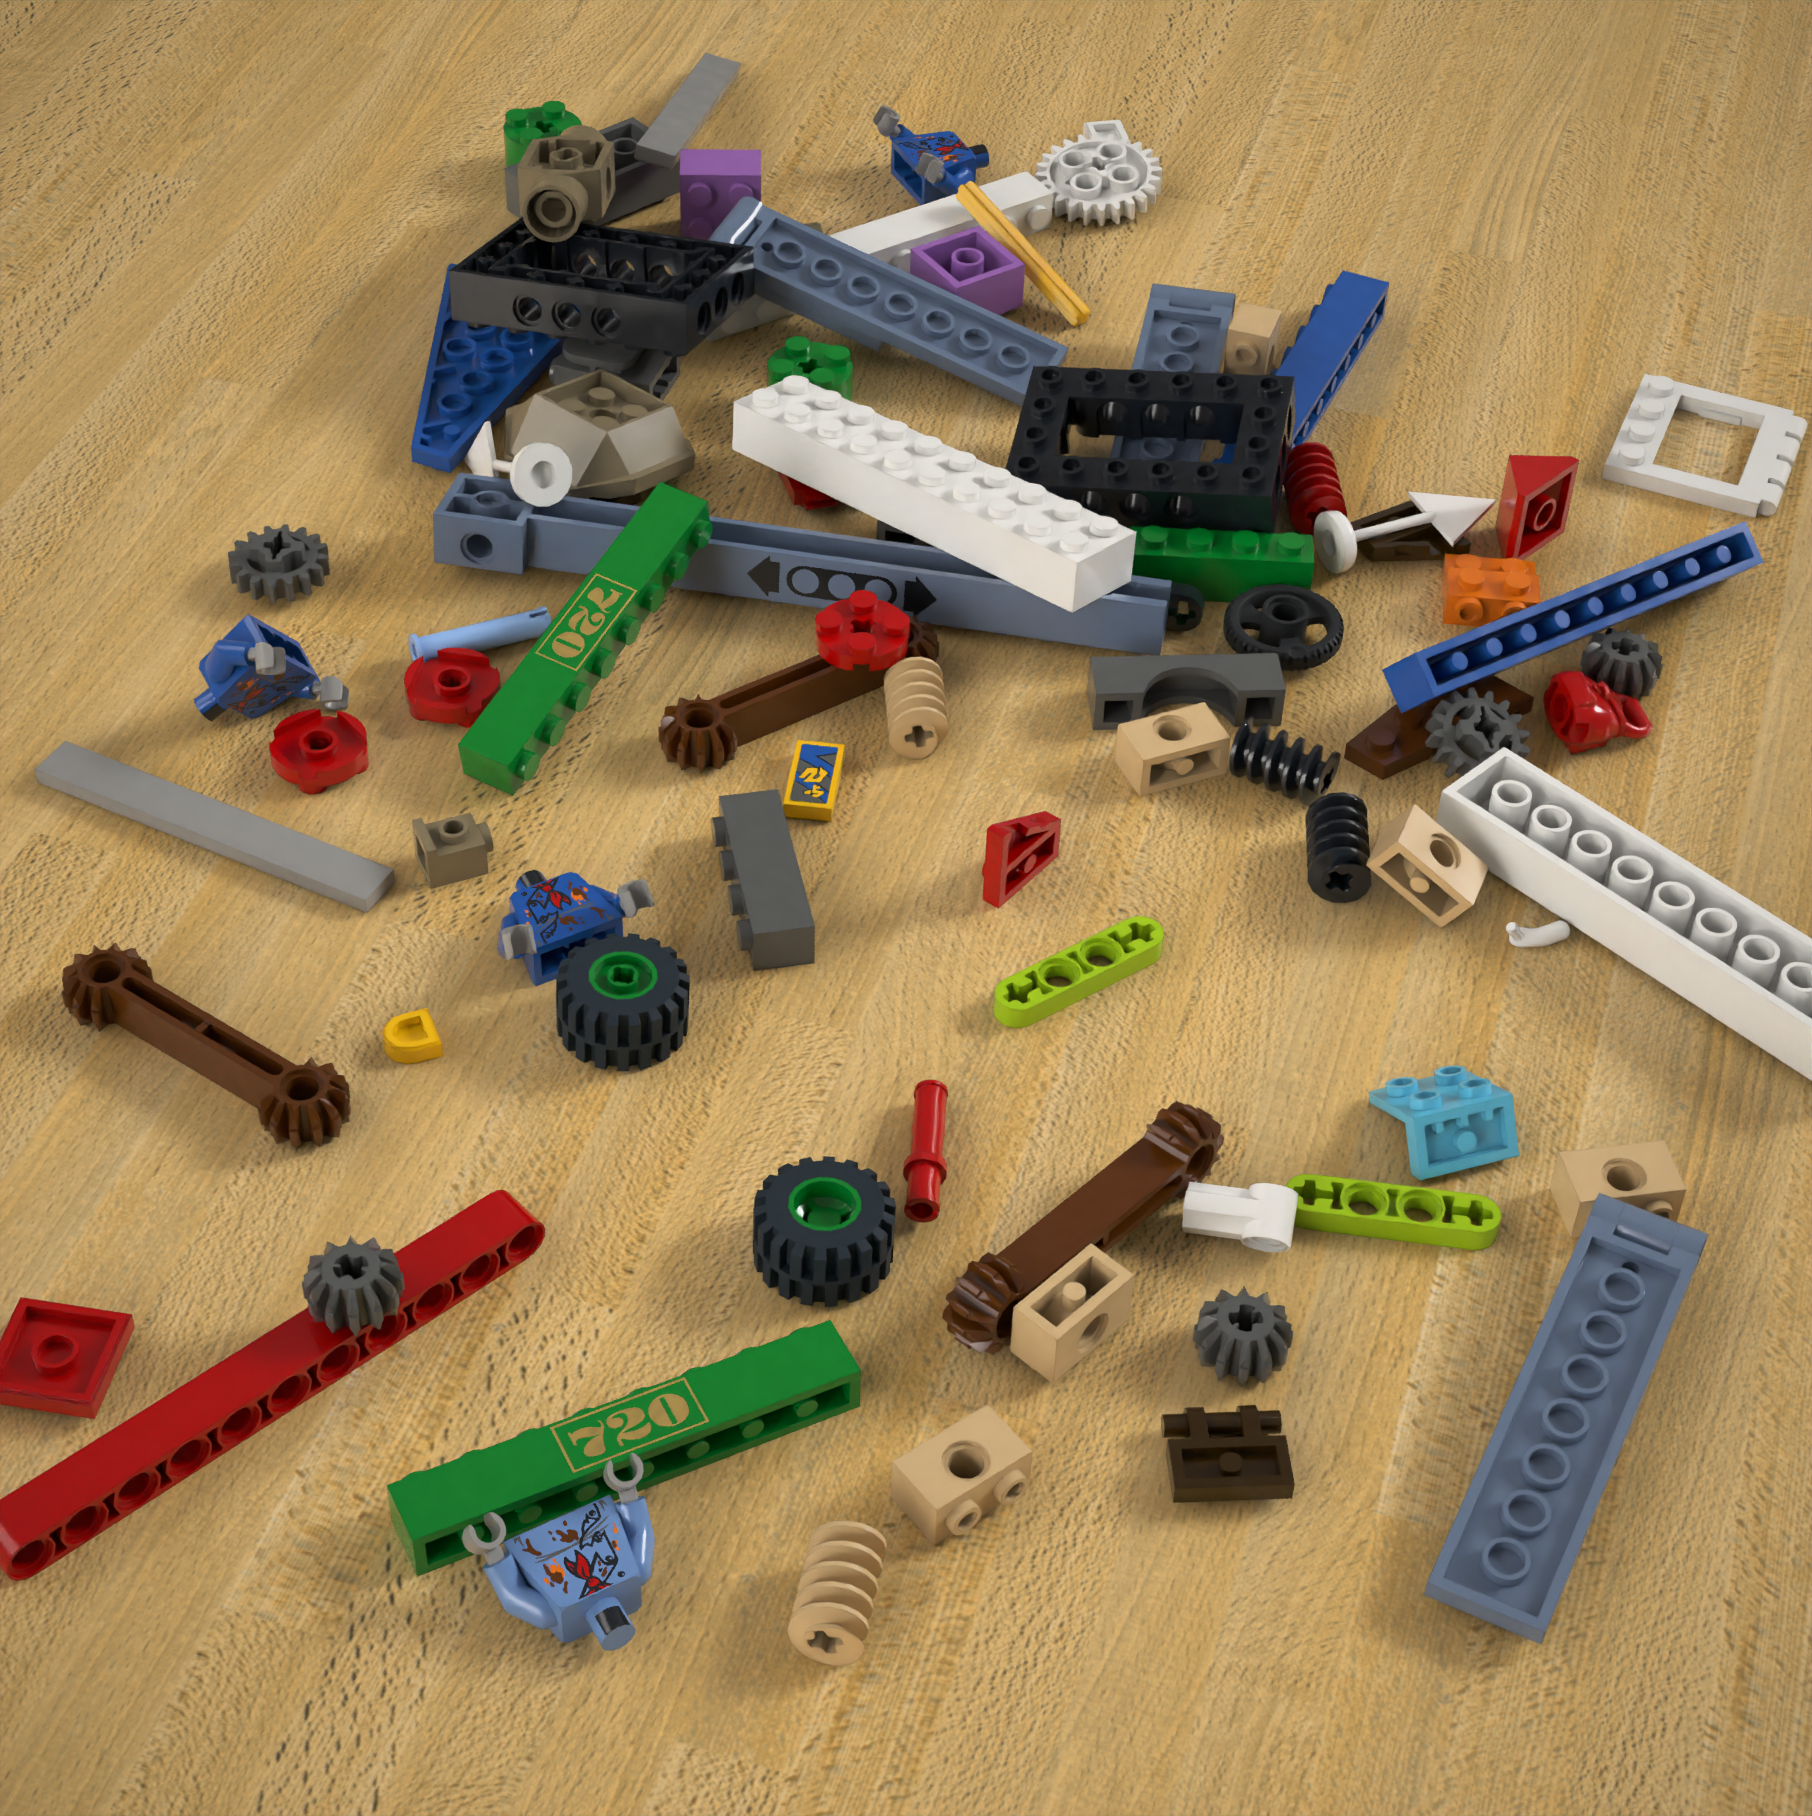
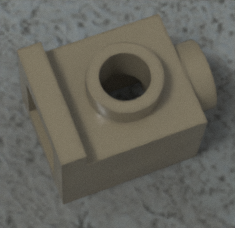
M471 812L424 824L422 818L412 820L416 859L430 889L489 874L487 853L492 852L494 846L491 832L486 822L476 824Z

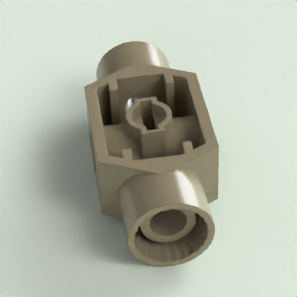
M585 125L571 126L556 137L533 139L517 166L520 215L523 216L525 225L533 235L544 241L561 242L570 238L577 231L581 222H593L603 218L616 190L614 142L607 141L599 131Z

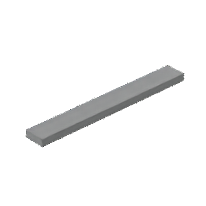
M705 53L636 144L634 158L669 170L673 169L680 159V149L688 148L739 76L741 63Z
M64 741L35 768L38 783L366 913L395 883L394 869L67 741Z

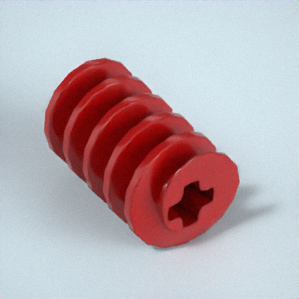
M1306 442L1291 449L1283 483L1290 518L1293 526L1300 533L1314 537V523L1316 517L1321 512L1339 511L1346 517L1348 514L1332 452L1325 445L1318 442Z

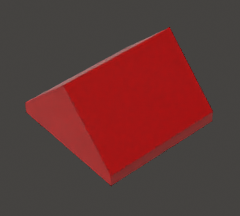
M1509 455L1495 525L1502 559L1517 558L1525 560L1564 532L1579 464L1578 459L1572 456Z

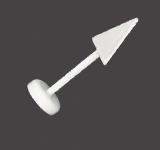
M490 421L483 424L464 458L465 463L475 475L499 478V471L510 473V482L514 492L522 501L537 507H549L559 502L568 493L572 483L573 469L569 457L561 448L550 443L535 442L527 445L514 456L512 462L497 460Z
M1408 491V497L1422 513L1355 531L1347 517L1341 512H1321L1316 517L1314 523L1316 550L1324 567L1331 573L1338 574L1349 570L1354 565L1357 557L1358 541L1430 522L1453 547L1495 505L1496 500Z

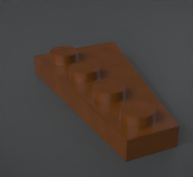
M1491 676L1457 690L1463 696L1469 688H1474L1478 698H1482L1489 690L1493 692L1494 703L1499 705L1505 700L1510 702L1507 709L1509 715L1514 713L1523 716L1530 713L1534 702L1533 696L1496 676ZM1450 694L1403 713L1400 712L1398 705L1395 704L1346 743L1344 758L1381 780L1430 759L1431 751L1437 748H1430L1425 745V741L1431 735V732L1425 729V724L1433 716L1431 712L1442 699L1446 700ZM1459 716L1452 719L1451 726H1455L1460 721Z

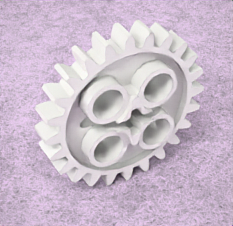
M1094 133L1092 139L1087 140L1080 134L1078 135V142L1073 143L1068 139H1064L1063 148L1052 145L1051 154L1043 153L1042 162L1036 165L1037 173H1035V178L1053 192L1052 208H1055L1056 217L1068 213V222H1072L1080 217L1083 218V225H1088L1092 219H1097L1098 224L1104 226L1106 219L1111 218L1113 222L1120 224V216L1124 215L1133 220L1135 219V210L1146 213L1147 204L1155 205L1156 195L1161 194L1162 167H1159V158H1152V149L1142 150V142L1140 141L1129 145L1128 136L1116 141L1114 140L1113 133H1110L1106 139H1100L1099 134Z

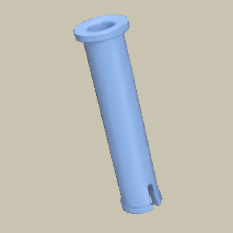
M542 606L535 610L417 637L415 633L410 634L408 637L409 650L413 662L423 656L424 663L430 659L438 658L437 650L445 648H466L480 652L541 637L552 621L550 614L547 613V608Z

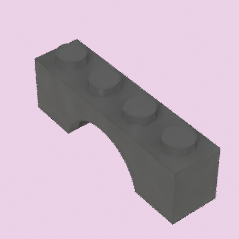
M1278 653L1090 657L1087 697L1093 730H1117L1118 724L1145 718L1163 706L1179 703L1198 704L1205 702L1209 708L1222 714L1234 727H1240L1249 717L1254 718L1253 726H1261L1264 723H1268L1271 726H1281L1286 687Z

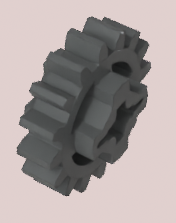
M283 524L279 529L264 526V534L258 535L252 531L248 532V542L236 540L234 542L235 551L228 553L232 584H237L238 592L241 594L251 591L252 600H258L266 595L269 596L270 603H275L279 598H287L290 602L295 601L296 593L301 592L307 596L311 595V585L322 587L325 584L324 576L330 575L327 544L321 543L319 534L307 537L305 527L291 532L288 524Z
M1469 688L1463 696L1455 690L1446 700L1442 699L1431 712L1433 716L1425 724V729L1431 732V735L1425 741V745L1430 748H1437L1438 752L1432 758L1434 764L1445 762L1448 765L1445 772L1446 777L1450 778L1455 773L1464 776L1503 747L1523 759L1527 757L1530 753V748L1523 745V743L1530 736L1529 731L1517 728V724L1523 717L1521 714L1509 715L1507 712L1510 704L1509 701L1505 700L1498 705L1493 702V692L1488 690L1482 698H1478L1475 689ZM1459 716L1460 721L1455 726H1451L1452 719Z

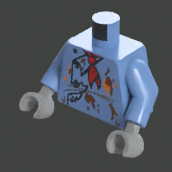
M635 1453L629 1455L630 1465L633 1469L632 1480L627 1482L618 1480L613 1473L611 1459L606 1463L603 1470L606 1484L612 1490L619 1493L620 1501L614 1503L611 1496L607 1495L504 1542L503 1540L506 1536L505 1523L499 1515L493 1512L483 1516L484 1522L492 1534L490 1543L481 1541L471 1524L465 1527L462 1535L464 1547L475 1555H484L487 1563L483 1565V1569L504 1610L508 1614L539 1629L549 1628L559 1641L570 1643L593 1632L602 1648L606 1651L619 1649L633 1638L636 1629L628 1615L637 1612L642 1606L641 1586L646 1584L651 1578L655 1537L645 1496H638L636 1484L641 1480L644 1470L641 1459ZM502 1542H503V1546H504V1553H503V1551H502V1549H501V1547H500V1544H501Z

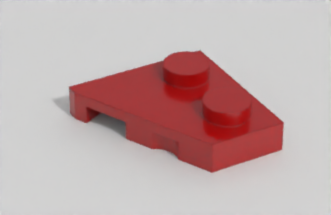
M1047 811L992 824L987 828L985 863L982 868L984 901L999 909L1058 857L1061 831L1060 818Z

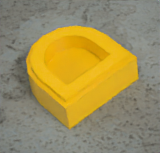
M428 1008L398 1015L385 1024L382 1031L384 1052L393 1061L403 1064H414L443 1057L442 1043Z

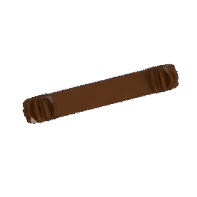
M916 615L909 617L910 636L908 639V649L906 655L901 660L909 657H924L936 662L937 657H939V642H937V635L932 632L931 623H918ZM819 654L710 700L701 699L699 694L695 700L690 701L679 697L677 706L665 707L661 726L658 727L661 749L666 754L667 762H679L682 771L690 767H698L702 773L704 767L708 766L721 769L723 761L734 760L737 747L884 686L883 678L890 667L878 671H869L870 664H854V671L844 670L831 665Z
M114 943L109 949L100 950L93 945L92 953L89 955L74 954L73 964L63 968L62 983L64 990L62 991L64 1005L68 1007L69 1014H74L80 1026L93 1023L100 1032L108 1024H117L256 1107L264 1131L271 1132V1136L274 1137L276 1144L291 1140V1143L298 1150L304 1142L312 1141L320 1148L323 1136L339 1137L342 1124L350 1122L349 1085L345 1081L344 1075H338L332 1063L318 1067L311 1057L304 1065H295L154 982L147 960L141 959L135 948L122 951L117 943Z
M1178 1101L1171 1104L1168 1109L1162 1108L1159 1110L1156 1120L1152 1124H1146L1147 1131L1144 1137L999 1254L994 1255L988 1252L980 1258L979 1262L971 1261L968 1264L964 1275L956 1277L957 1284L954 1290L946 1295V1300L949 1304L944 1309L942 1318L948 1323L947 1330L955 1335V1339L968 1349H975L979 1353L987 1352L994 1355L1001 1350L1003 1345L1010 1346L1013 1307L1089 1244H1093L1106 1253L1171 1198H1184L1189 1182L1201 1183L1206 1176H1211L1213 1164L1220 1160V1155L1217 1152L1224 1142V1136L1221 1135V1124L1213 1120L1212 1115L1199 1107L1194 1108L1191 1105H1185Z

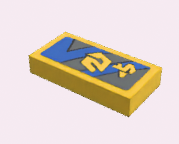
M797 740L783 801L785 817L832 822L845 759V744Z

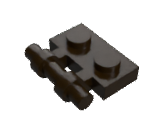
M1256 1405L1237 1406L1236 1412L1205 1413L1203 1407H1186L1183 1414H1162V1437H1185V1439H1168L1166 1459L1173 1503L1292 1499L1295 1483L1286 1435L1262 1436V1434H1281L1282 1421L1280 1411H1258ZM1237 1435V1437L1209 1438V1436Z

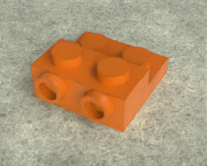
M1445 553L1442 566L1443 624L1481 627L1539 604L1540 584L1539 575H1535V562L1523 561L1517 558L1501 559L1479 557L1473 554L1457 555Z

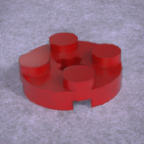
M855 591L850 594L849 599L837 601L816 615L815 635L818 653L831 665L844 670L854 671V664H870L869 671L886 669L899 662L906 655L910 636V618L896 606L886 601L878 600L877 596L871 591Z
M445 648L437 650L438 658L430 659L425 663L423 656L416 659L408 667L404 676L405 697L409 704L410 714L416 720H429L444 724L457 723L462 727L471 728L501 689L500 673L497 667L496 669L492 668L489 664V658L478 651L466 648ZM452 684H460V686L451 687Z
M321 709L305 710L287 717L276 726L273 731L274 740L272 743L269 742L273 769L284 780L297 784L299 790L306 794L321 793L326 790L327 786L342 783L356 774L363 773L369 766L367 732L363 724L356 717L337 710V717L321 716ZM317 746L321 750H312L311 748Z

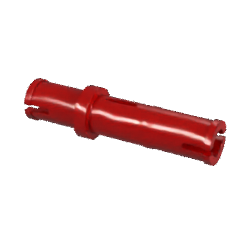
M930 1079L923 1080L915 1086L910 1155L904 1161L903 1176L908 1182L904 1212L911 1220L921 1223L931 1222L939 1216L940 1185L943 1184L947 1176V1163L942 1156L948 1089L942 1082Z

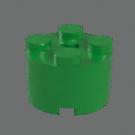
M559 101L545 102L542 107L516 108L507 111L505 114L506 121L503 126L506 167L521 161L533 139L559 136L565 129L571 126L582 125L580 119L573 113L565 110V104Z
M793 336L785 341L784 347L775 351L768 359L767 387L783 381L787 376H803L810 383L825 390L836 391L843 398L852 402L853 365L850 359V351L847 347L810 342L809 339L803 336Z

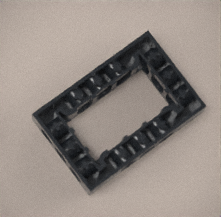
M521 217L449 270L452 320L469 322V325L475 328L499 326L506 327L509 332L517 334L533 331L546 333V336L551 339L574 337L585 339V342L591 345L614 343L624 345L625 349L631 351L655 349L664 351V354L667 356H685L755 295L754 246L580 223L577 231L570 238L561 242H548L533 235L525 225L523 217ZM589 256H590L591 258H593V260L595 261L596 265H594V264L591 262V260L589 259ZM626 261L631 263V265L634 268V271L631 268H629ZM664 266L670 269L673 276L667 273ZM573 304L579 309L580 313L576 311ZM612 310H614V311L618 314V316L620 317V319H618V318L614 315V313L612 312Z
M1033 366L1006 470L1011 475L1028 483L1043 486L1046 491L1065 500L1076 501L1083 508L1100 516L1114 518L1118 521V524L1129 529L1131 526H1159L1177 529L1204 528L1219 531L1249 530L1252 532L1274 533L1296 420L1295 377L1193 373L1186 371H1145L1141 369L1119 370ZM1072 425H1076V430L1079 434L1091 438H1099V435L1133 436L1135 440H1142V437L1176 438L1180 442H1185L1186 439L1220 440V443L1224 444L1236 443L1232 464L1064 456V454H1069L1070 451L1069 434Z

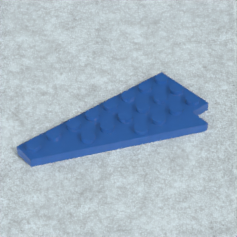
M452 263L447 268L411 444L412 462L451 473L466 457L483 424L490 421L491 429L506 414V409L512 407L551 365L553 359L562 353L563 343L566 338L551 339L546 336V333L533 331L521 334L511 333L506 327L499 326L475 328L470 326L469 322L452 320L449 270L456 266V264ZM573 304L576 311L580 313L579 309Z

